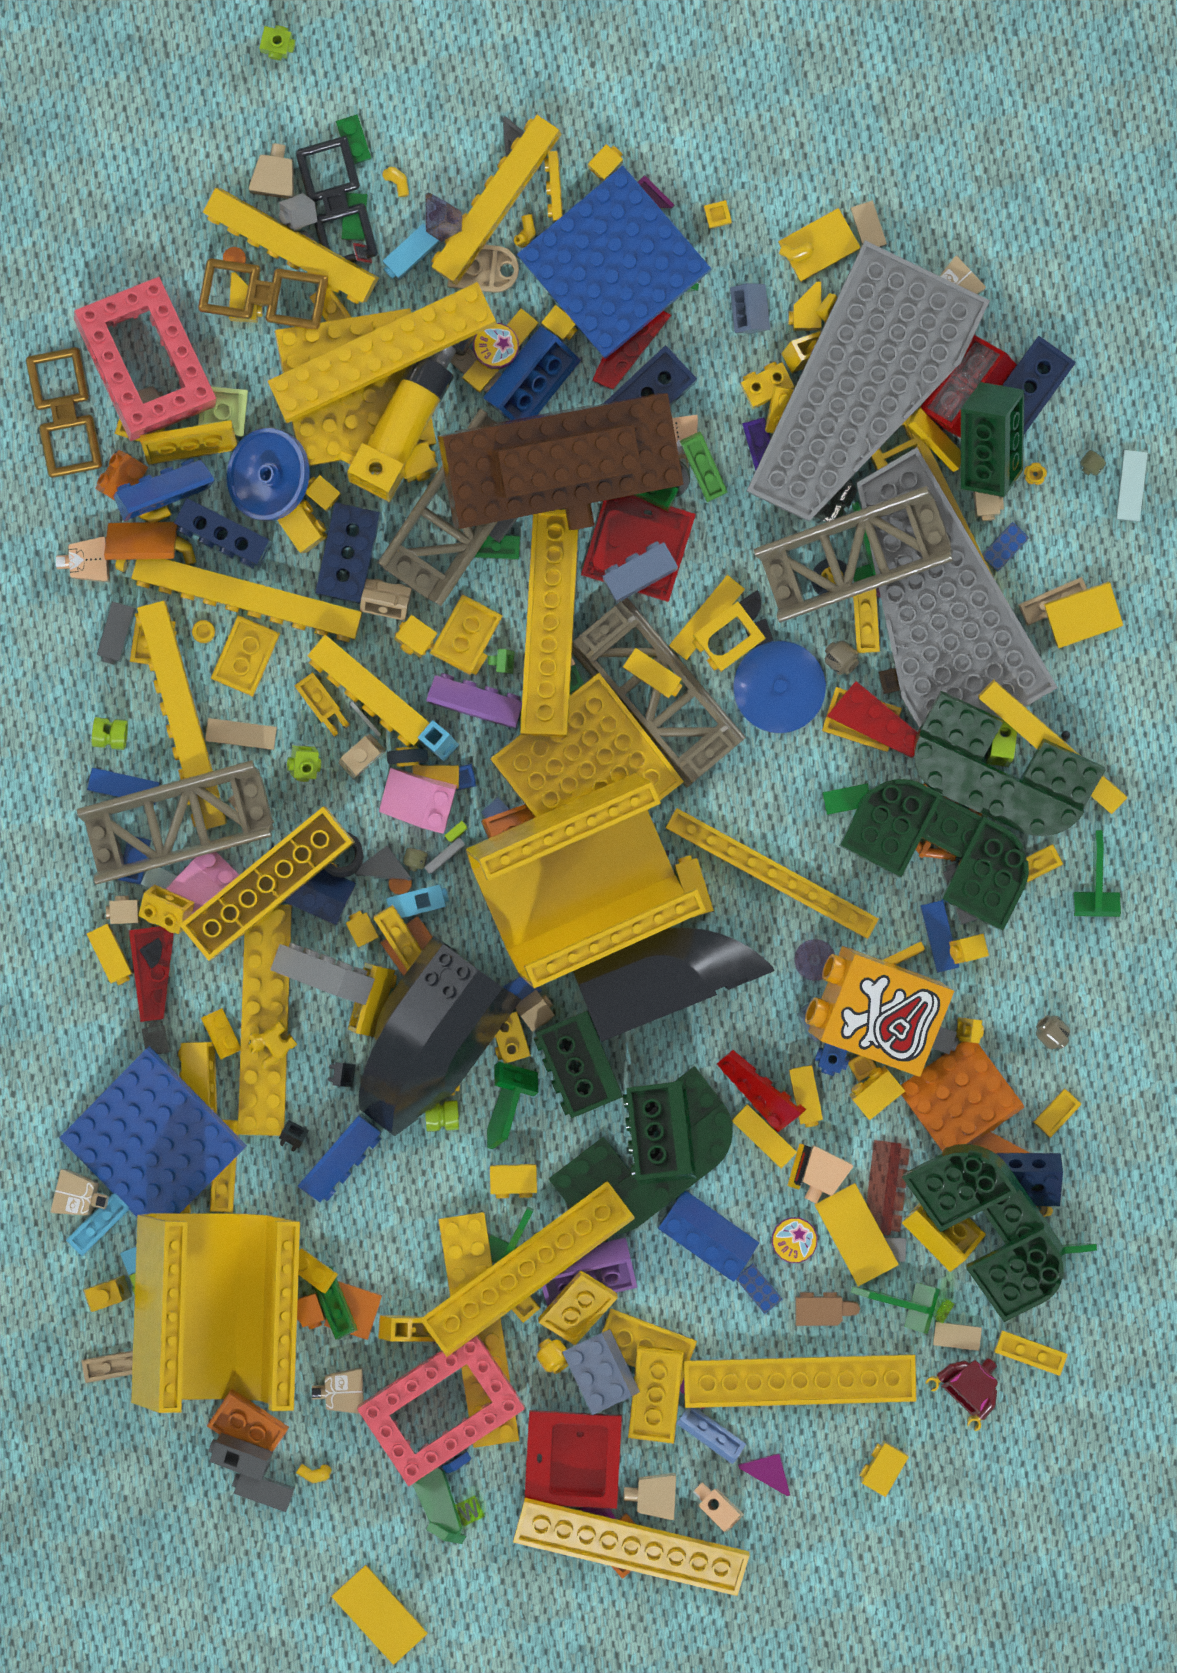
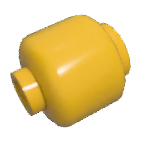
M548 1338L538 1345L540 1349L536 1357L546 1372L557 1374L569 1366L563 1355V1351L567 1350L561 1340L555 1339L551 1341Z

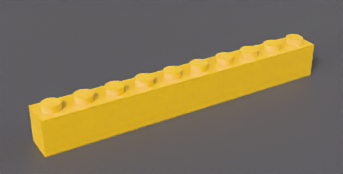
M136 559L131 578L137 581V586L149 589L150 585L159 587L158 591L171 595L172 591L181 593V598L194 601V597L203 599V604L216 607L217 603L226 605L225 609L238 613L239 609L248 611L247 615L260 619L261 615L270 617V622L283 625V621L292 623V628L305 631V628L309 627L315 629V634L327 636L328 633L337 635V640L348 643L350 639L356 640L363 615L360 611L167 559Z
M163 600L138 607V613H135L138 627H143L145 635L141 636L144 649H149L151 656L147 658L150 671H155L157 680L153 681L157 694L161 693L163 702L160 703V708L163 716L167 715L169 724L166 725L169 738H173L175 742V747H172L173 755L176 761L180 760L182 769L178 770L180 780L213 771L167 603ZM217 785L205 788L221 800ZM197 795L206 829L227 824L224 813ZM191 814L192 823L195 828L196 825L193 814Z

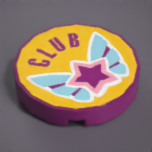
M497 323V325L476 334L473 340V352L476 359L490 369H502L509 366L519 351V340L515 332L509 326Z
M790 1217L782 1220L772 1233V1246L775 1253L788 1263L806 1261L816 1250L818 1237L815 1228L807 1220L800 1217Z

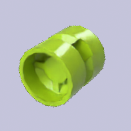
M95 717L92 728V747L105 748L107 745H110L111 749L125 750L128 720L115 719L113 722H110L108 718Z
M457 1100L444 1101L443 1105L437 1103L433 1109L425 1112L427 1132L440 1131L441 1127H444L446 1131L459 1130Z

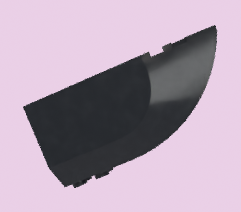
M667 928L576 969L573 973L602 1042L717 995L716 990L725 987V989L731 990L775 970L757 952L728 936L696 928Z
M433 936L390 994L380 1012L359 1088V1109L393 1136L402 1132L418 1120L419 1116L427 1110L433 1109L436 1106L435 1104L455 1092L522 999L482 973L458 955L455 949Z

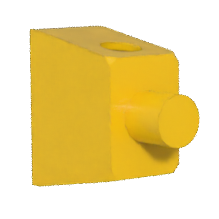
M124 1275L83 1289L90 1312L123 1302L132 1297Z

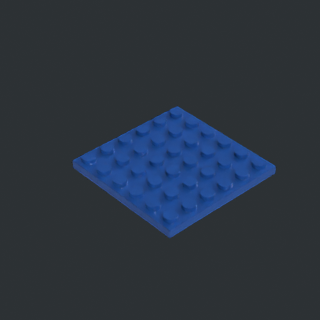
M623 165L517 254L519 259L604 359L609 357L712 270Z
M150 1046L59 1137L107 1188L129 1207V1210L136 1217L137 1215L150 1213H181L247 1147Z

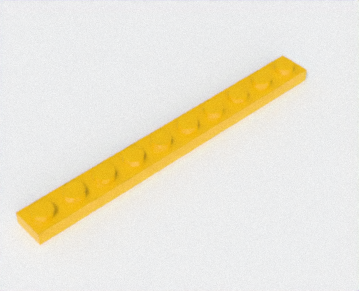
M678 808L675 809L666 826V829L867 939L879 918Z

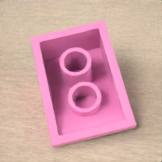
M390 767L379 812L420 828L444 834L457 785Z
M217 852L196 857L166 890L195 902L193 914L237 878L239 874Z

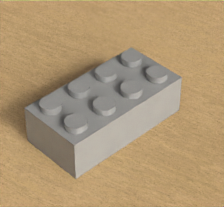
M290 943L289 947L279 944L270 969L332 995L366 1005L375 980L372 977L366 976V970L355 966L353 969V966L339 960L336 963V960L330 956L320 955L317 951L305 947L303 950V947Z

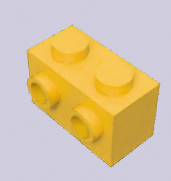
M776 361L763 367L765 371L756 374L754 371L743 377L744 381L741 382L740 386L752 410L771 401L774 385L794 389V385L783 362L779 364Z
M303 499L290 514L277 521L300 553H307L326 539L328 535L325 532V525L319 519L316 520L312 514L313 508Z
M154 884L144 892L138 916L146 919L151 924H157L171 933L180 934L183 931L180 924L192 915L195 902Z
M517 1011L513 1012L494 1037L498 1043V1047H495L498 1061L503 1060L504 1063H510L531 1056Z
M885 1065L882 1068L874 1069L869 1075L870 1078L864 1083L859 1082L849 1094L869 1120L905 1092L904 1088Z
M536 1164L490 1165V1193L495 1194L496 1198H509V1194H519V1198L533 1197L532 1193H537Z
M883 1440L881 1445L876 1444L871 1453V1456H873L872 1461L869 1465L865 1464L859 1476L862 1477L860 1480L862 1484L886 1497L909 1456Z

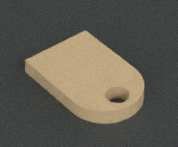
M485 245L457 286L448 280L447 287L463 289L478 282L482 292H504L511 288L518 278L519 266L517 259L510 250L504 247ZM506 264L514 268V273L509 277L503 276L500 272L502 266Z

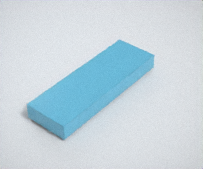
M115 1193L109 1197L106 1209L98 1208L66 1241L83 1256L129 1211V1207Z

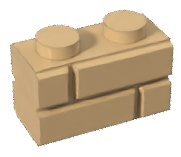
M366 579L360 611L405 621L412 588L406 587L403 584L385 583L380 579Z

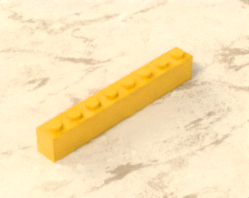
M538 115L534 119L530 118L528 120L522 137H517L511 145L512 151L508 157L504 156L497 166L499 170L494 176L491 175L484 185L486 188L483 193L476 195L471 203L473 207L469 213H464L458 221L460 226L455 233L451 232L445 240L446 246L441 252L438 251L431 261L433 263L431 266L433 270L456 286L547 157L548 151L552 150L562 135L558 128Z
M222 188L214 189L203 210V213L208 215L207 220L216 225L220 223L226 225L228 232L238 237L240 234L247 237L249 244L257 248L260 245L268 249L266 253L276 259H279V257L286 259L288 266L296 270L302 268L307 273L326 276L328 278L327 288L337 293L342 291L348 294L346 298L356 304L367 302L379 279L376 275L300 232L291 230L286 225H283L282 222Z

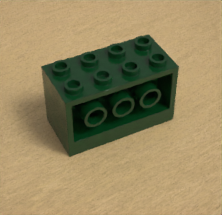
M980 382L961 408V489L1005 497L1023 471L1024 390Z
M587 1010L536 1031L537 1036L533 1038L538 1051L543 1050L546 1058L542 1059L547 1073L550 1071L553 1073L555 1079L551 1080L556 1094L561 1093L563 1101L560 1104L565 1116L570 1114L572 1119L623 1097ZM564 1038L567 1041L571 1040L573 1043L568 1051L565 1048H560ZM572 1060L581 1062L582 1065L579 1066L578 1072H575L574 1069H569L568 1066L571 1065ZM584 1081L585 1084H590L591 1087L588 1088L587 1093L578 1091L577 1088L580 1087V1082Z
M677 1081L626 1088L627 1094H623L624 1108H627V1111H629V1117H626L625 1121L626 1129L630 1132L632 1140H628L629 1153L634 1157V1163H631L632 1177L641 1185L697 1178L687 1088L684 1083ZM654 1107H657L658 1111L656 1112V1114L652 1115L650 1111ZM656 1130H659L661 1134L657 1138H655L653 1136V1133H655ZM658 1153H662L664 1155L660 1161H657L655 1159V1157L658 1156Z

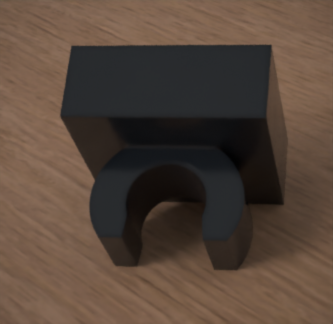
M335 1062V1064L329 1065L330 1069H334V1076L328 1077L327 1080L333 1082L332 1085L353 1087L356 1064Z
M288 1120L279 1136V1139H281L280 1145L283 1146L287 1142L293 1145L291 1151L294 1152L297 1148H300L309 1130Z

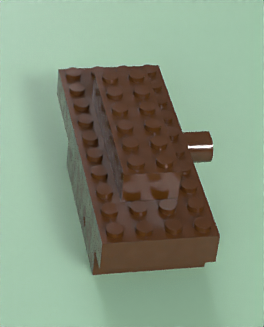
M657 393L595 406H581L457 430L454 433L437 436L454 528L457 529L565 508L568 529L578 530L595 526L591 503L684 485L668 393Z

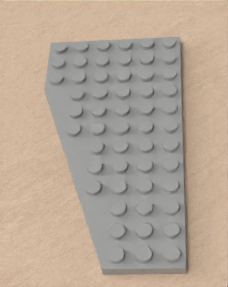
M865 240L746 492L809 522L961 363L990 300Z
M916 447L857 482L862 509L927 486L937 502L953 551V561L879 587L901 696L919 728L940 691L999 717L978 698V695L993 679L1025 707L1058 687ZM906 508L880 517L916 539ZM874 525L889 569L923 558L921 552ZM871 548L876 574H879L880 570L878 568L873 550Z

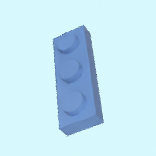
M686 1408L676 1423L731 1464L737 1460L746 1445L697 1408Z

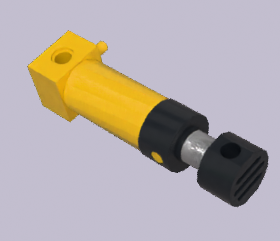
M475 335L407 367L400 379L399 386L367 445L362 443L355 457L343 450L339 452L338 459L350 464L347 471L349 482L388 502L391 501L405 475L404 467L454 378L453 374L447 370L454 354L459 356L466 354ZM374 471H380V472H381V473L378 474V475H373V474H371V473L374 472Z

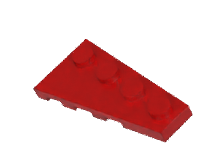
M662 311L606 359L602 357L592 381L614 390L672 315Z
M857 681L853 683L826 716L910 758L914 756V741L917 731Z
M161 926L129 930L140 1022L164 1019L174 933L167 931ZM159 937L162 944V955L158 964L150 969L139 949Z
M734 1050L730 1051L717 1063L722 1072L777 1132L789 1125L806 1110L801 1104L796 1106L791 1102V1096L785 1091L780 1093L772 1086L773 1082L769 1078L759 1076L756 1073V1068Z

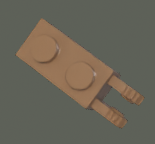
M800 1292V1296H795V1325L838 1326L843 1321L842 1316H857L861 1308L856 1301L842 1300V1296H837V1292H823V1296H814V1292Z

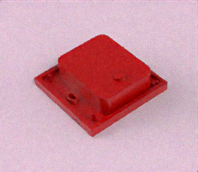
M634 495L604 500L581 576L604 582L603 576L606 575L605 570L615 564L618 567L626 564V558L635 553H638L639 556L644 554L646 547L657 541L659 544L665 543L678 566L677 570L637 593L669 602L696 514L672 506L666 511ZM647 510L652 512L653 514L647 515L644 513V511Z
M529 1410L525 1498L558 1506L617 1509L622 1415H592L591 1413ZM538 1454L542 1455L541 1461L537 1460Z

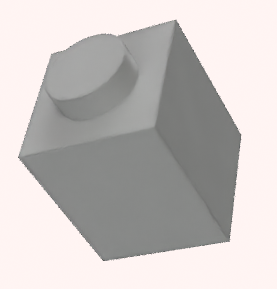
M304 193L279 202L280 221L291 230L295 231L317 222L315 202Z

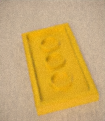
M231 420L140 435V442L149 465L234 451L238 445Z
M856 1183L814 1204L857 1286L899 1265Z
M611 1308L602 1332L611 1330L627 1365L636 1366L638 1346L684 1352L682 1384L684 1360L691 1359L697 1340Z
M638 1346L634 1380L640 1392L632 1396L628 1438L674 1444L684 1352Z
M366 1564L331 1596L393 1665L428 1634Z

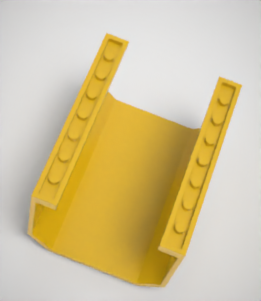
M636 773L466 849L471 869L504 946L519 975L533 988L548 983L706 911L697 889L685 893L675 876L648 812V809L661 804L653 783Z
M150 1213L137 1215L131 1403L158 1413H181L182 1400L225 1399L230 1390L233 1389L248 1400L268 1403V1410L294 1411L299 1221L272 1215L240 1213Z

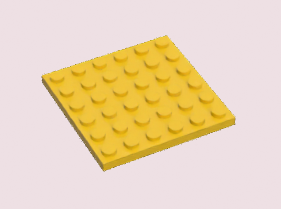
M407 308L321 322L320 327L316 330L301 327L275 330L282 374L374 331L375 325H387L410 314L411 309ZM407 367L292 421L294 437L303 446L308 457L309 466L342 461L338 459V454L341 450L355 457L362 443L367 445L399 386L400 379ZM432 418L429 420L416 445L426 441L429 446L436 444Z
M600 673L594 675L570 694L567 737L527 736L520 734L490 758L535 817L634 773L653 783L659 800H662L684 782Z

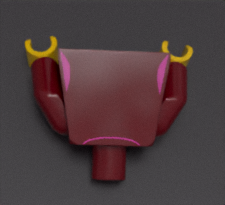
M986 1358L982 1364H979L976 1360L970 1363L965 1360L952 1363L938 1372L937 1377H929L925 1384L930 1380L935 1381L936 1387L930 1391H936L940 1382H942L941 1387L971 1414L967 1419V1426L972 1421H977L978 1425L975 1426L974 1431H978L981 1428V1420H985L996 1406V1386L998 1381L991 1374L997 1368V1365L989 1358Z

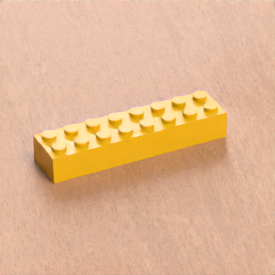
M323 806L183 921L180 927L207 960L211 961L353 845L355 841L328 808Z

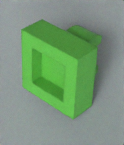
M498 649L497 656H488V665L497 666L496 672L513 674L515 651Z

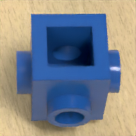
M825 1043L823 1048H818L815 1061H818V1067L822 1068V1073L834 1076L835 1072L840 1074L842 1069L846 1070L850 1057L846 1056L847 1050ZM835 1055L837 1059L831 1063L828 1061V1057Z

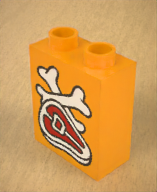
M842 946L839 955L831 954L824 965L822 979L827 981V985L821 999L813 998L807 1008L805 1022L810 1025L808 1032L824 1043L920 1077L954 990L935 979Z

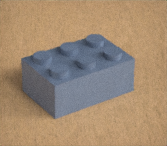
M657 541L646 547L644 554L639 556L638 553H635L626 558V564L620 567L615 564L606 569L603 581L617 604L675 572L678 566L666 544H659Z
M610 1329L563 1351V1355L592 1415L640 1392Z

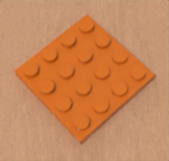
M961 1042L957 1045L955 1051L951 1050L950 1054H944L924 1068L920 1077L914 1075L901 1084L905 1090L901 1096L942 1152L943 1149L953 1145L975 1143L1025 1108L978 1043Z

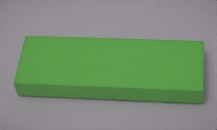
M699 431L680 440L679 442L706 502L728 493L702 433Z

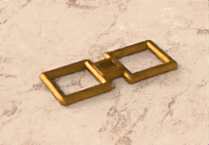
M213 258L207 260L198 305L200 312L250 319L253 314L254 305L267 306L266 321L269 323L314 330L320 327L328 284L326 276L276 269L272 282L259 280L261 269L258 265ZM215 268L250 273L244 309L208 304ZM282 279L318 284L312 320L276 314Z
M72 347L28 356L26 358V365L34 406L37 410L51 408L53 422L43 423L39 426L49 477L55 478L101 468L102 459L93 416L83 415L77 417L74 403L84 402L89 399L79 348ZM72 357L79 393L43 400L36 364ZM85 425L92 461L56 468L49 432Z

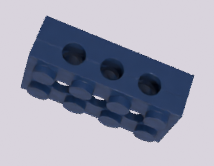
M1040 336L1036 338L1002 385L1024 390V384L1031 383L1035 388L1034 393H1028L1024 390V434L1076 363ZM1044 364L1048 368V374L1039 373L1037 365Z
M665 345L603 404L641 397V393L644 390H650L653 394L668 393L671 407L697 382V378ZM666 374L671 378V381L664 385L658 381V377Z
M186 498L174 522L178 526L177 530L190 538L193 535L198 536L200 543L210 548H213L214 545L219 547V551L231 559L234 556L241 558L240 562L251 569H254L255 566L261 568L273 544L269 539ZM201 520H207L206 527L198 530L197 524ZM226 530L228 532L227 537L224 540H218L219 532ZM248 541V547L245 550H238L240 542Z
M340 503L334 504L315 592L317 595L361 604L379 528L380 512ZM352 525L359 527V533L355 537L347 535V530ZM346 548H352L355 551L351 559H344L342 557V553ZM342 570L350 573L349 579L345 582H340L337 578L338 573Z
M995 1153L1008 1165L1035 1206H1060L1063 1180L1061 1153Z

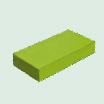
M461 821L444 836L449 842L453 843L468 830V827Z

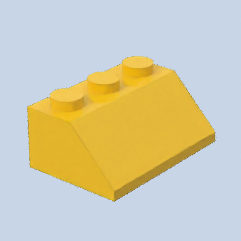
M365 962L363 970L367 971L366 976L372 977L375 980L366 1005L354 1002L348 1030L373 1037L378 1017L388 999L390 989L395 987L397 975H394L395 970Z
M920 1203L902 1221V1224L949 1272L963 1263L986 1235L970 1218L940 1232Z

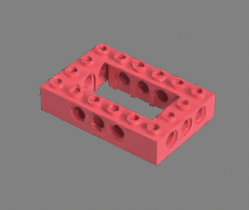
M160 277L74 310L76 326L130 442L140 438V435L153 433L215 407L216 396ZM150 311V323L152 326H155L160 336V344L167 351L170 358L169 363L171 367L174 366L179 377L181 389L143 404L108 327L112 326L114 328L120 322L130 318L136 319L138 315Z
M476 1335L448 1357L440 1350L357 1407L358 1412L408 1487L525 1409L524 1403L479 1335ZM467 1364L493 1403L484 1404L481 1406L480 1411L468 1419L466 1417L463 1418L459 1425L450 1431L445 1430L441 1437L430 1444H424L420 1451L415 1454L410 1446L411 1442L409 1439L406 1440L397 1427V1421H393L390 1415Z

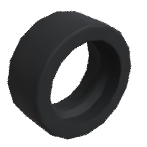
M349 832L347 833L355 841L352 845L355 850L354 860L345 867H336L329 863L324 869L332 876L348 877L356 873L362 866L364 858L362 845L358 838Z

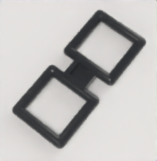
M341 136L298 149L296 151V158L306 195L314 202L323 200L326 210L325 214L317 216V222L314 223L319 244L330 249L324 223L358 214L367 245L365 250L366 257L369 259L377 256L378 251L366 206L363 203L349 206L346 194L358 190L360 187L348 138ZM341 147L350 182L315 192L306 156ZM355 253L342 256L353 263L358 262Z

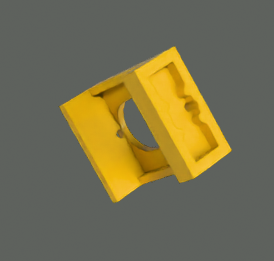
M737 601L693 634L695 640L692 642L700 653L704 650L709 658L706 661L714 671L718 669L721 673L766 638ZM737 617L750 636L724 655L713 654L708 648L709 638Z

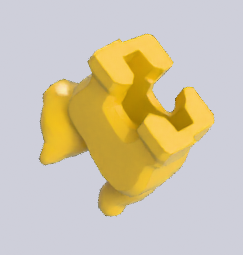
M280 1021L276 1022L274 1027L262 1034L251 1033L248 1036V1046L252 1054L261 1051L265 1046L268 1047L271 1053L270 1057L262 1061L261 1066L263 1069H267L270 1064L281 1060L290 1049L297 1045L290 1034L286 1040L281 1038L280 1035L286 1028Z

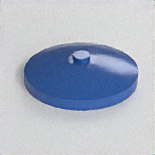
M262 428L249 433L235 447L227 468L228 491L235 506L246 516L262 521H274L290 514L300 504L308 487L310 469L307 454L301 443L286 431L275 428Z
M773 641L754 648L744 657L734 677L733 691L740 712L752 725L770 733H789L804 727L817 715L824 702L826 682L819 662L808 650L795 643Z

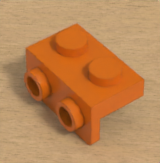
M118 450L110 458L109 466L105 473L99 476L95 489L115 501L113 496L118 491L117 488L127 483H130L131 486L138 484V480L143 477L148 467L127 453Z

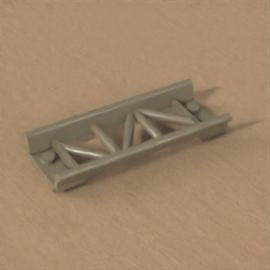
M480 409L467 428L497 422L488 417L487 412ZM443 465L377 562L387 572L439 606L443 605L497 524V522L477 525L474 530H472V527L462 528L463 532H461L427 508L442 484L445 483L446 486ZM421 516L461 542L416 548H405L402 546ZM458 552L444 574L419 558V556Z
M927 486L754 548L755 556L762 561L779 609L777 612L779 623L953 561V551L937 502ZM906 508L916 539L880 517ZM874 525L921 552L923 558L889 569ZM856 527L843 579L830 536ZM866 530L880 573L852 583ZM820 540L836 584L792 559L788 551ZM796 572L829 592L805 600Z
M628 598L620 601L573 641L572 654L592 677L597 673L601 674L684 781L682 784L686 788L746 738ZM634 627L641 632L653 647L637 649L649 657H655L653 660L665 668L669 669L670 667L689 689L656 718L654 717L661 693L653 689L644 717L626 696L641 680L633 676L621 687H618L596 661L599 657H630L635 648L611 647ZM694 697L697 698L718 723L715 727L658 728ZM661 737L702 738L678 758Z
M253 760L77 809L78 817L86 825L97 869L93 877L96 885L272 836L271 831L274 830L263 779L260 776L259 769L254 766ZM231 782L238 812L205 788ZM197 795L242 826L243 832L210 841ZM180 796L163 846L154 803ZM188 801H190L200 844L172 851ZM144 806L155 851L115 823L112 814ZM118 836L148 858L124 864Z

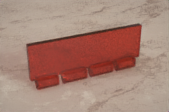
M874 1140L866 1204L881 1232L884 1235H891V1231H901L902 1215H895L893 1212L894 1210L903 1211L905 1193L897 1192L896 1187L906 1188V1183L902 1176L908 1170L899 1169V1164H909L910 1149L901 1148L902 1143Z

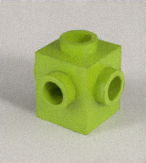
M275 25V28L264 26L259 49L261 53L268 54V58L281 61L282 58L288 59L289 53L294 52L296 40L293 39L292 32H289V29L284 26Z
M292 745L291 757L287 758V771L290 772L293 778H296L295 780L309 782V779H316L317 772L321 770V759L318 758V750L313 746Z

